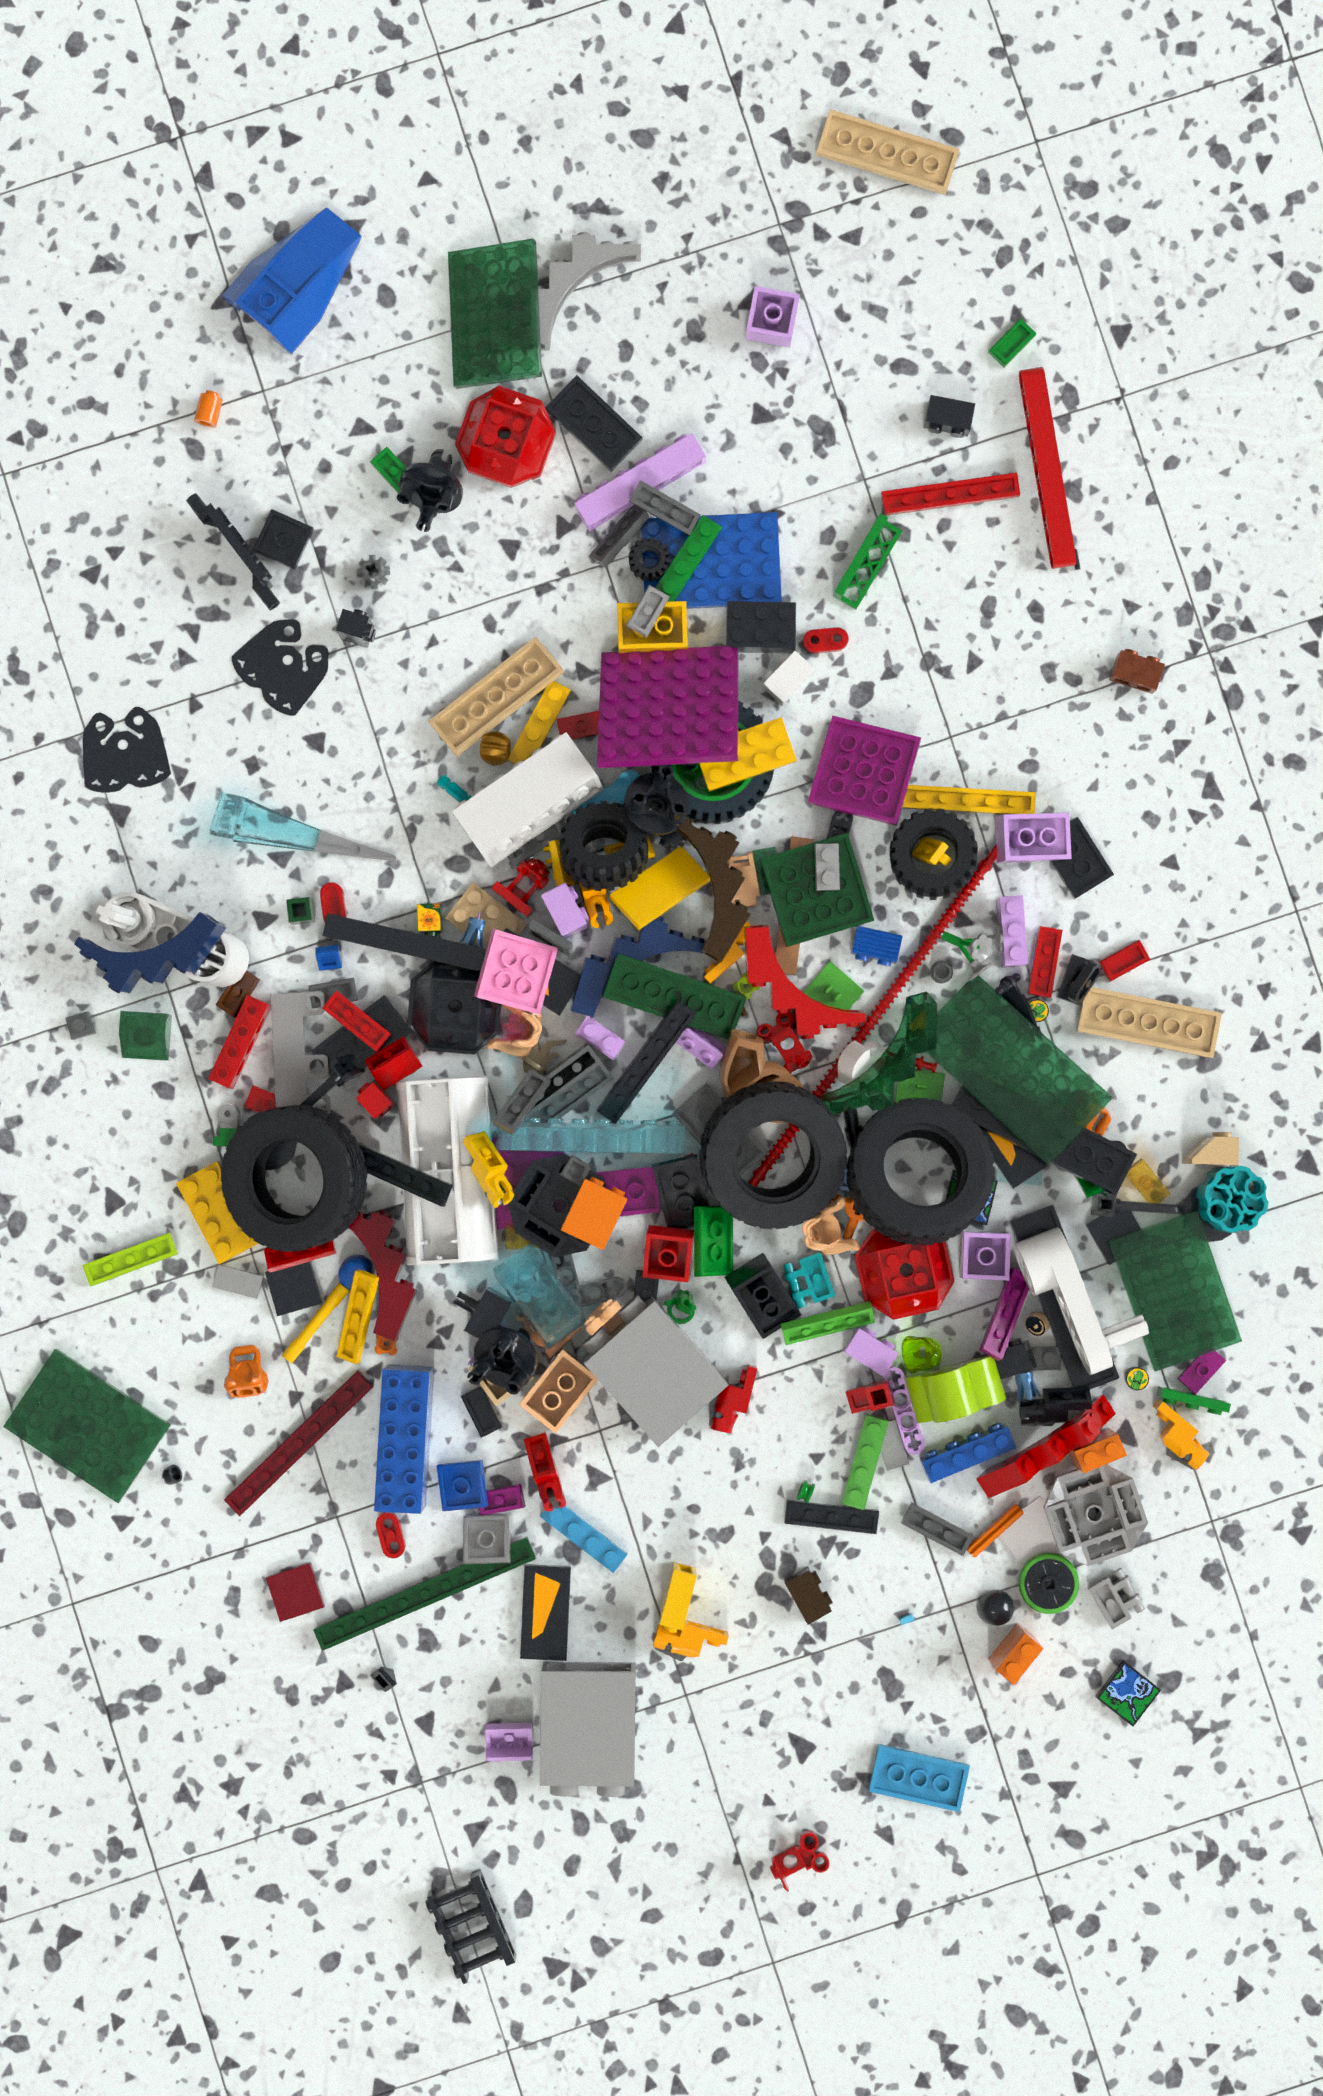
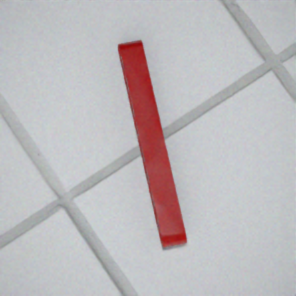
M1037 367L1020 370L1019 384L1050 565L1052 569L1076 565V553L1044 368Z

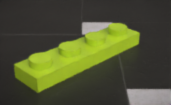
M167 1233L82 1266L91 1287L178 1255L179 1253L172 1234Z

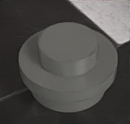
M937 961L930 968V976L936 983H946L953 976V968L946 961Z

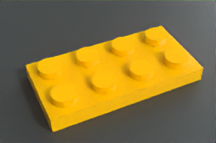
M780 717L738 732V761L699 763L710 792L795 763L797 759L783 719Z
M216 1161L177 1182L176 1185L218 1264H222L259 1243L255 1242L253 1238H249L242 1231V1228L238 1227L231 1213H229L221 1188L222 1168L219 1162Z

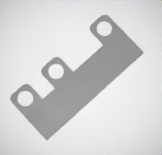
M321 991L270 994L276 1108L292 1105L299 1106L310 1096L307 1095L306 1079H320L328 1076L327 1056L323 1054L305 1055L303 1016L322 1015L325 1012L322 1009L325 1005V996ZM311 996H316L321 1001V1006L316 1011H311L307 1008L306 1002ZM315 1059L321 1060L324 1064V1070L320 1074H314L310 1070V1063ZM325 1094L321 1099L326 1103L325 1111L330 1114V1097Z

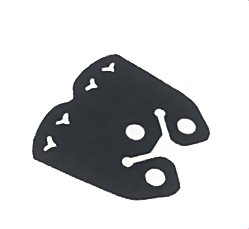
M295 619L278 620L270 623L232 656L234 669L247 685L260 688L264 700L272 708L290 716H295L324 679L328 671L329 657L326 646H308L305 650L308 670L304 672L302 670V655L293 646L275 645L277 640L280 642H297L300 640L301 627L300 623ZM287 626H291L294 629L293 635L286 636L284 629ZM319 652L322 655V659L319 662H314L312 660L313 653ZM290 655L293 658V662L290 665L284 664V656ZM238 660L245 661L243 668H241V663ZM255 673L256 680H253L248 674ZM270 693L277 694L276 700H274V697L271 696ZM290 703L291 710L288 707H283V704Z
M134 707L125 718L126 726L139 734H143V739H139L138 736L129 731L113 733L106 741V744L101 745V740L105 739L114 728V721L100 712L92 717L83 732L82 740L84 783L87 789L95 792L110 793L120 791L127 784H132L139 788L149 787L164 781L170 776L171 770L160 727L156 719L143 708ZM140 715L143 717L144 721L141 725L134 723L135 716ZM103 721L106 727L103 731L96 729L97 722ZM120 740L127 741L128 746L126 749H119L118 742ZM157 770L164 772L163 774H159L157 777H155V775L157 774ZM142 774H143L144 777L147 778V780H145V779L138 780V778H140V777L142 776ZM112 779L118 781L117 784L113 783L112 785H109ZM98 780L101 785L92 784V782Z

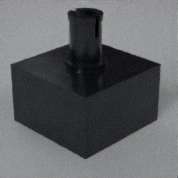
M489 1287L486 1289L481 1300L479 1299L478 1301L459 1291L456 1296L458 1298H455L453 1304L471 1313V1318L463 1331L479 1339L487 1330L499 1327L513 1300Z

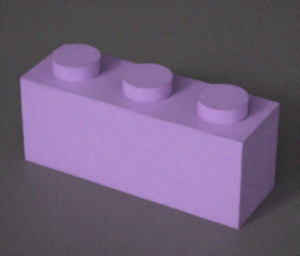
M1023 895L999 897L996 899L998 925H1001L1003 933V952L1000 954L1001 968L1028 965Z

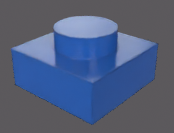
M338 945L315 948L319 971L342 968Z

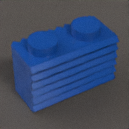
M857 926L850 954L855 955L856 960L868 962L870 958L878 960V965L891 967V963H897L903 936Z

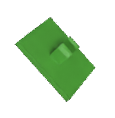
M830 961L804 990V993L825 1005L849 1010L864 993V990Z
M900 1067L895 1102L898 1103L899 1100L908 1098H928V1100L936 1099L942 1101L945 1073L935 1072L934 1074L932 1071H917V1069Z

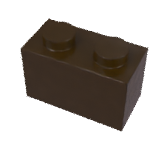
M806 1567L784 1580L807 1625L832 1612L830 1605L833 1601L827 1591L822 1593L818 1585L822 1582L815 1570L811 1572L809 1567Z

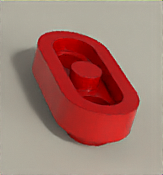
M839 627L813 629L804 635L803 647L811 654L839 652L845 649L849 637L847 632ZM839 635L841 641L835 642L833 636ZM816 637L819 642L812 644L810 639Z
M383 1512L376 1520V1529L381 1548L388 1558H398L406 1548L400 1520L393 1512ZM390 1519L392 1526H385L384 1520ZM393 1541L397 1542L398 1548L392 1549L390 1543Z

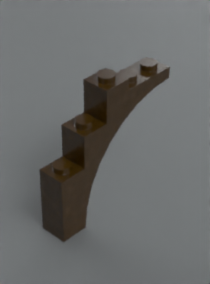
M686 817L683 824L676 831L687 839L704 862L712 883L714 896L713 921L709 936L701 952L722 963L750 916L745 905L739 902L735 904L731 902L745 880L742 876L743 873L733 866L730 869L726 867L740 842L736 841L737 837L729 831L724 833L719 831L717 836L713 838L711 831L704 827L698 829L692 825L693 821Z

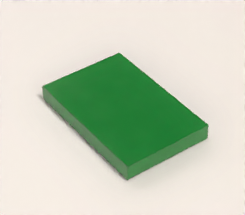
M721 1206L694 1207V1277L726 1276L733 1272V1217Z

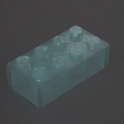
M532 1243L493 1268L496 1279L547 1349L554 1346L586 1322L583 1312Z

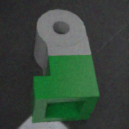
M224 1104L218 1109L220 1137L213 1136V1146L227 1147L230 1139L234 1137L233 1134L240 1127V1110L231 1104Z

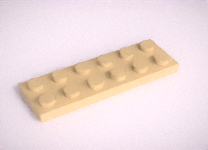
M830 109L816 156L946 195L960 149Z
M534 637L428 722L455 756L458 757L562 675L564 670L538 638Z
M1092 987L1082 1001L1076 1031L1214 1058L1222 1013Z

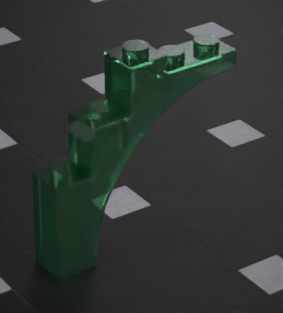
M926 991L906 997L905 1010L899 1029L881 1057L868 1070L850 1083L821 1095L822 1102L832 1114L861 1108L865 1105H868L872 1111L894 1106V1083L915 1077L916 1054L937 1048V1003Z

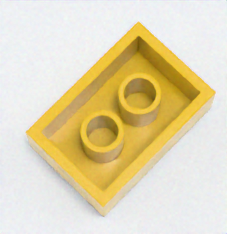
M686 601L667 602L647 638L627 627V623L639 603H617L619 653L687 650Z

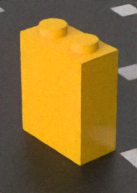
M677 1562L673 1563L660 1613V1625H663V1629L667 1631L677 1632V1629L683 1631L697 1577L696 1567Z

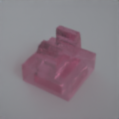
M509 1014L507 1023L502 1024L501 1041L524 1040L526 1023H519L518 1014Z

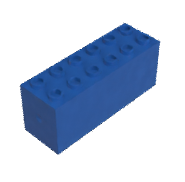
M388 1364L382 1369L374 1511L421 1514L426 1507L434 1367Z

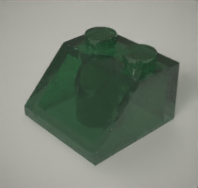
M120 1011L119 1039L122 1058L169 1061L172 1015Z

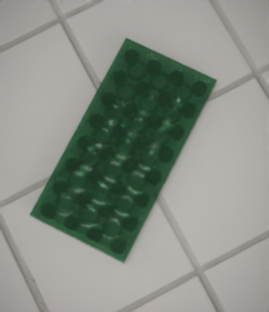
M979 975L973 980L968 981L913 1037L914 1042L1048 1165L1059 1156L1113 1099L1109 1093L1001 995H997L995 990Z

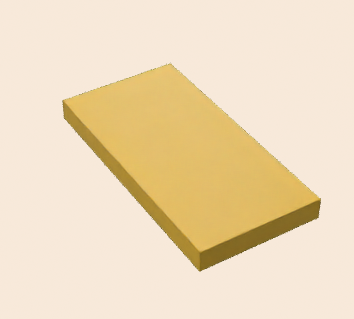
M680 846L639 874L634 882L631 883L629 881L627 886L611 893L610 899L631 923L640 930L708 883L710 877L689 853Z

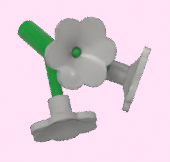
M1001 925L996 927L994 935L986 936L981 933L977 938L962 939L945 931L941 940L958 946L969 960V966L973 970L972 975L968 978L969 981L992 966L991 963L980 965L986 958L991 956L992 944H995L998 954L1003 952ZM964 946L969 947L971 952L969 953Z

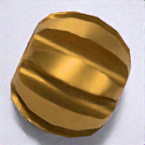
M491 731L485 734L480 743L481 759L493 766L502 765L507 762L511 752L510 739L499 731Z

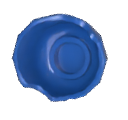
M354 1254L349 1256L339 1267L338 1277L340 1283L350 1291L356 1270L361 1269L371 1274L375 1273L371 1260L364 1255Z

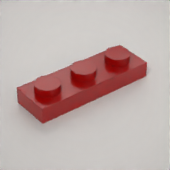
M1039 926L1027 994L1046 998L1052 997L1063 930Z
M337 990L322 1007L324 1011L376 1052L391 1035L390 1032Z
M334 1240L323 1245L295 1252H283L282 1249L280 1251L270 1248L264 1249L267 1269L270 1273L337 1254Z

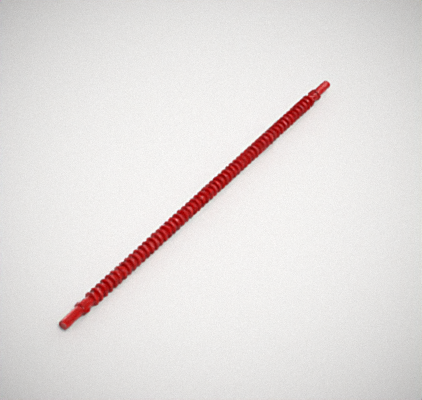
M995 844L984 860L981 859L979 867L974 872L969 883L962 887L961 892L957 893V898H953L954 902L949 903L950 908L945 909L946 913L941 914L942 919H937L938 924H934V929L929 930L930 935H926V940L921 941L922 946H918L919 950L914 951V957L910 956L911 961L906 962L907 967H902L903 972H899V977L894 978L895 983H891V988L886 989L887 994H883L884 998L878 1000L879 1005H875L876 1009L871 1010V1016L867 1015L868 1020L863 1023V1026H859L860 1031H856V1036L851 1037L852 1042L857 1041L862 1044L863 1040H867L866 1036L871 1035L870 1030H874V1025L879 1024L878 1019L883 1018L881 1015L887 1013L885 1011L887 1008L890 1009L889 1004L894 1003V998H898L897 993H901V988L906 987L905 982H910L909 977L914 976L913 971H918L917 966H921V961L926 960L925 955L930 954L928 951L934 949L933 944L936 945V940L941 939L940 935L945 932L944 929L949 928L948 923H953L952 918L957 917L956 913L961 912L960 907H964V902L969 901L968 896H972L971 892L976 891V885L980 886L979 881L984 880L983 876L993 868L991 865L997 858V844ZM838 1058L835 1059L836 1064L831 1065L833 1068L827 1070L829 1073L827 1075L824 1074L825 1079L820 1080L821 1084L816 1085L817 1090L812 1091L821 1100L824 1099V1094H828L827 1089L832 1088L830 1085L836 1083L834 1080L838 1078ZM788 1123L789 1128H785L786 1132L780 1134L781 1139L776 1140L778 1143L776 1145L773 1144V1150H769L770 1154L765 1155V1161L762 1160V1165L753 1171V1177L748 1183L757 1187L760 1181L766 1179L768 1170L773 1169L771 1166L777 1164L776 1159L781 1158L779 1156L781 1153L784 1154L783 1150L788 1148V1143H792V1137L795 1138V1133L800 1132L799 1127Z

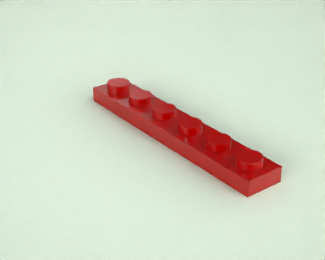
M1017 473L881 492L885 516L1020 497Z

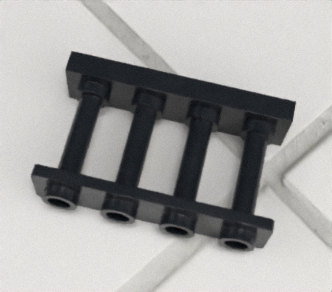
M481 1869L471 1873V1881L468 1882V1885L438 1898L434 1890L428 1892L427 1900H425L429 1913H433L436 1922L434 1924L439 1936L443 1935L446 1942L444 1943L445 1952L448 1957H452L455 1964L453 1965L454 1974L457 1979L461 1978L463 1985L468 1983L469 1971L497 1959H504L506 1966L516 1961L515 1950ZM469 1894L477 1895L480 1902L477 1904L478 1906L449 1919L445 1918L441 1909L442 1906ZM480 1915L482 1917L486 1916L489 1923L487 1928L457 1941L454 1940L450 1928ZM486 1938H495L498 1945L496 1950L464 1963L459 1950Z

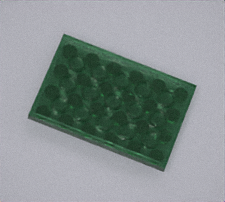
M532 238L448 252L453 387L460 389L542 377L536 241Z
M1194 1210L1108 1240L1134 1317L1142 1314L1148 1325L1149 1334L1142 1336V1340L1154 1372L1242 1342L1198 1211Z
M54 1349L3 1427L116 1503H120L171 1427V1424L59 1349Z

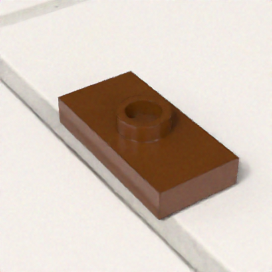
M246 971L241 980L226 987L216 1006L236 1018L246 996L252 994L261 979Z

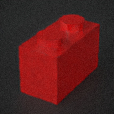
M404 1036L365 1060L370 1073L383 1091L423 1067L417 1054Z
M366 1083L357 1091L359 1093L356 1097L357 1101L374 1119H381L396 1105L394 1100L383 1091L378 1083Z

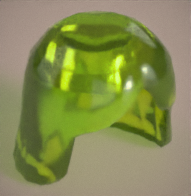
M906 1336L902 1341V1357L906 1370L910 1374L936 1367L940 1363L942 1350L940 1344L935 1339ZM923 1346L925 1350V1358L921 1357L920 1355V1348Z

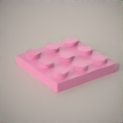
M492 929L474 997L540 1015L558 948Z

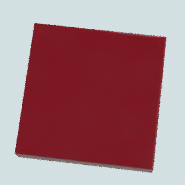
M311 1562L266 1577L280 1622L325 1607Z

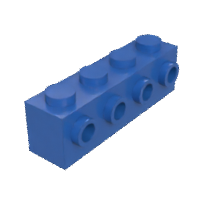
M996 1423L987 1427V1431L982 1433L977 1431L967 1435L965 1440L949 1442L941 1450L933 1449L923 1454L924 1457L919 1458L928 1481L934 1483L1016 1449L1017 1447L1008 1426Z

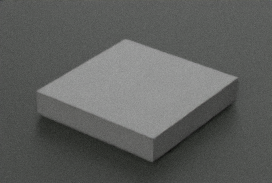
M510 1515L464 1516L463 1564L510 1563Z

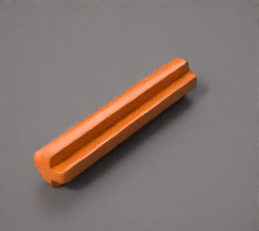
M1014 1504L968 1546V1553L972 1557H977L1023 1515V1510L1017 1504Z

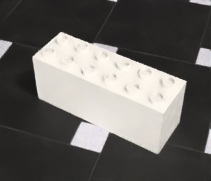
M566 732L563 735L555 736L550 744L544 748L535 750L527 760L516 763L508 773L496 777L488 787L477 790L469 800H464L457 804L452 812L488 865L492 868L604 789L596 772Z

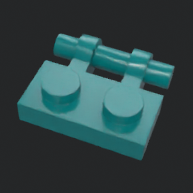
M820 1252L798 1259L800 1269L794 1270L792 1262L783 1265L786 1272L784 1274L785 1279L789 1281L793 1292L791 1296L793 1301H796L798 1309L807 1306L804 1298L811 1295L813 1303L836 1296ZM804 1275L808 1288L801 1290L797 1277Z

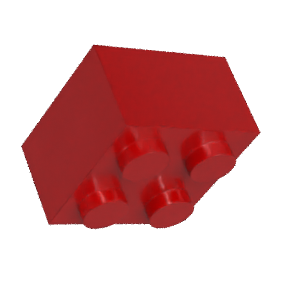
M649 1225L646 1233L642 1277L689 1283L694 1230Z

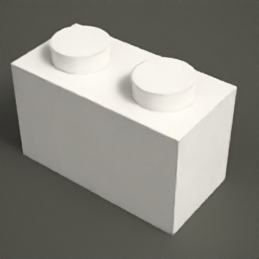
M796 651L791 655L787 653L779 661L781 666L776 671L771 669L763 678L765 681L763 689L781 706L798 691L815 671Z

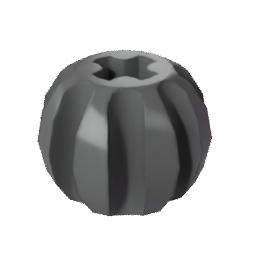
M368 555V561L362 558L358 563L362 568L356 569V574L358 578L362 577L360 583L364 587L371 584V589H378L377 585L379 583L385 585L388 582L385 576L390 575V567L385 566L387 561L384 558L380 557L376 560V555ZM376 568L378 573H373L371 576L369 571L373 572Z

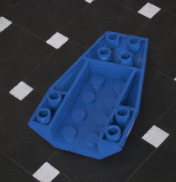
M326 207L253 259L222 294V298L239 312L240 310L244 311L267 330L275 342L292 355L321 321L362 236Z

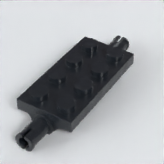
M197 493L192 494L187 498L186 502L204 525L219 529L251 571L252 589L270 611L275 609L280 602L271 591L273 585L269 580L273 577L261 561L256 563L259 559L247 543L242 545L245 542L234 525L229 527L231 522L221 508L215 509L211 503L206 506Z

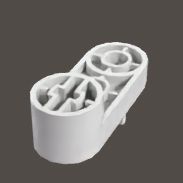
M133 892L117 894L109 902H106L105 906L99 905L96 913L101 914L99 920L102 922L103 931L107 938L116 945L131 952L151 949L165 943L170 931L173 930L176 936L194 919V917L154 899ZM224 931L218 942L224 943L225 946L216 943L210 952L224 958V964L206 957L196 974L191 972L184 974L176 968L172 970L192 980L213 986L227 987L241 980L247 971L249 963L248 949L240 938ZM204 969L211 970V971H214V972H216V973H215V974H214V973H210V972L205 971Z
M1058 1227L1014 1243L1016 1259L1031 1293L1036 1296L1053 1289L1075 1348L1089 1375L1113 1366L1109 1349L1149 1334L1148 1325L1142 1314L1101 1329L1072 1252Z

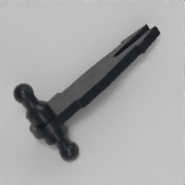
M1014 973L1012 976H1005L1000 980L995 993L1000 995L1003 1002H1007L1012 1014L1025 1031L1024 1034L1032 1043L1036 1042L1028 1023L1039 1041H1041L1040 1026H1037L1031 1006L1017 985V982L1021 979L1020 974Z

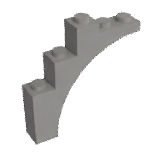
M580 232L577 235H572V262H568L565 259L549 262V289H545L543 286H534L532 289H526L527 350H550L551 335L557 315L566 299L576 287L590 276L605 268L621 263L641 261V244H636L632 241H627L623 244L603 241L600 244H596L595 235Z

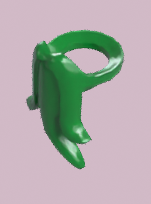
M677 1290L672 1294L671 1299L663 1304L668 1306L667 1313L678 1324L689 1322L696 1310L693 1296L688 1290ZM676 1305V1309L688 1314L687 1318H676L672 1314V1307Z

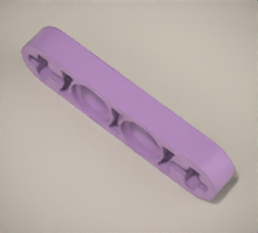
M890 1366L883 1380H888L887 1377L891 1376V1371L900 1374V1377L897 1378V1383L899 1386L903 1384L904 1388H897L892 1393L894 1397L897 1393H904L907 1396V1401L904 1405L894 1404L892 1406L905 1450L913 1455L919 1454L923 1451L925 1442L920 1425L916 1422L904 1380L905 1375L900 1368ZM889 1380L891 1388H895L893 1381ZM905 1415H911L914 1419L913 1425L909 1428L901 1425V1418ZM917 1428L918 1432H914L913 1435L916 1441L920 1440V1443L917 1444V1449L914 1450L911 1446L908 1447L911 1439L909 1434L904 1436V1432H912Z

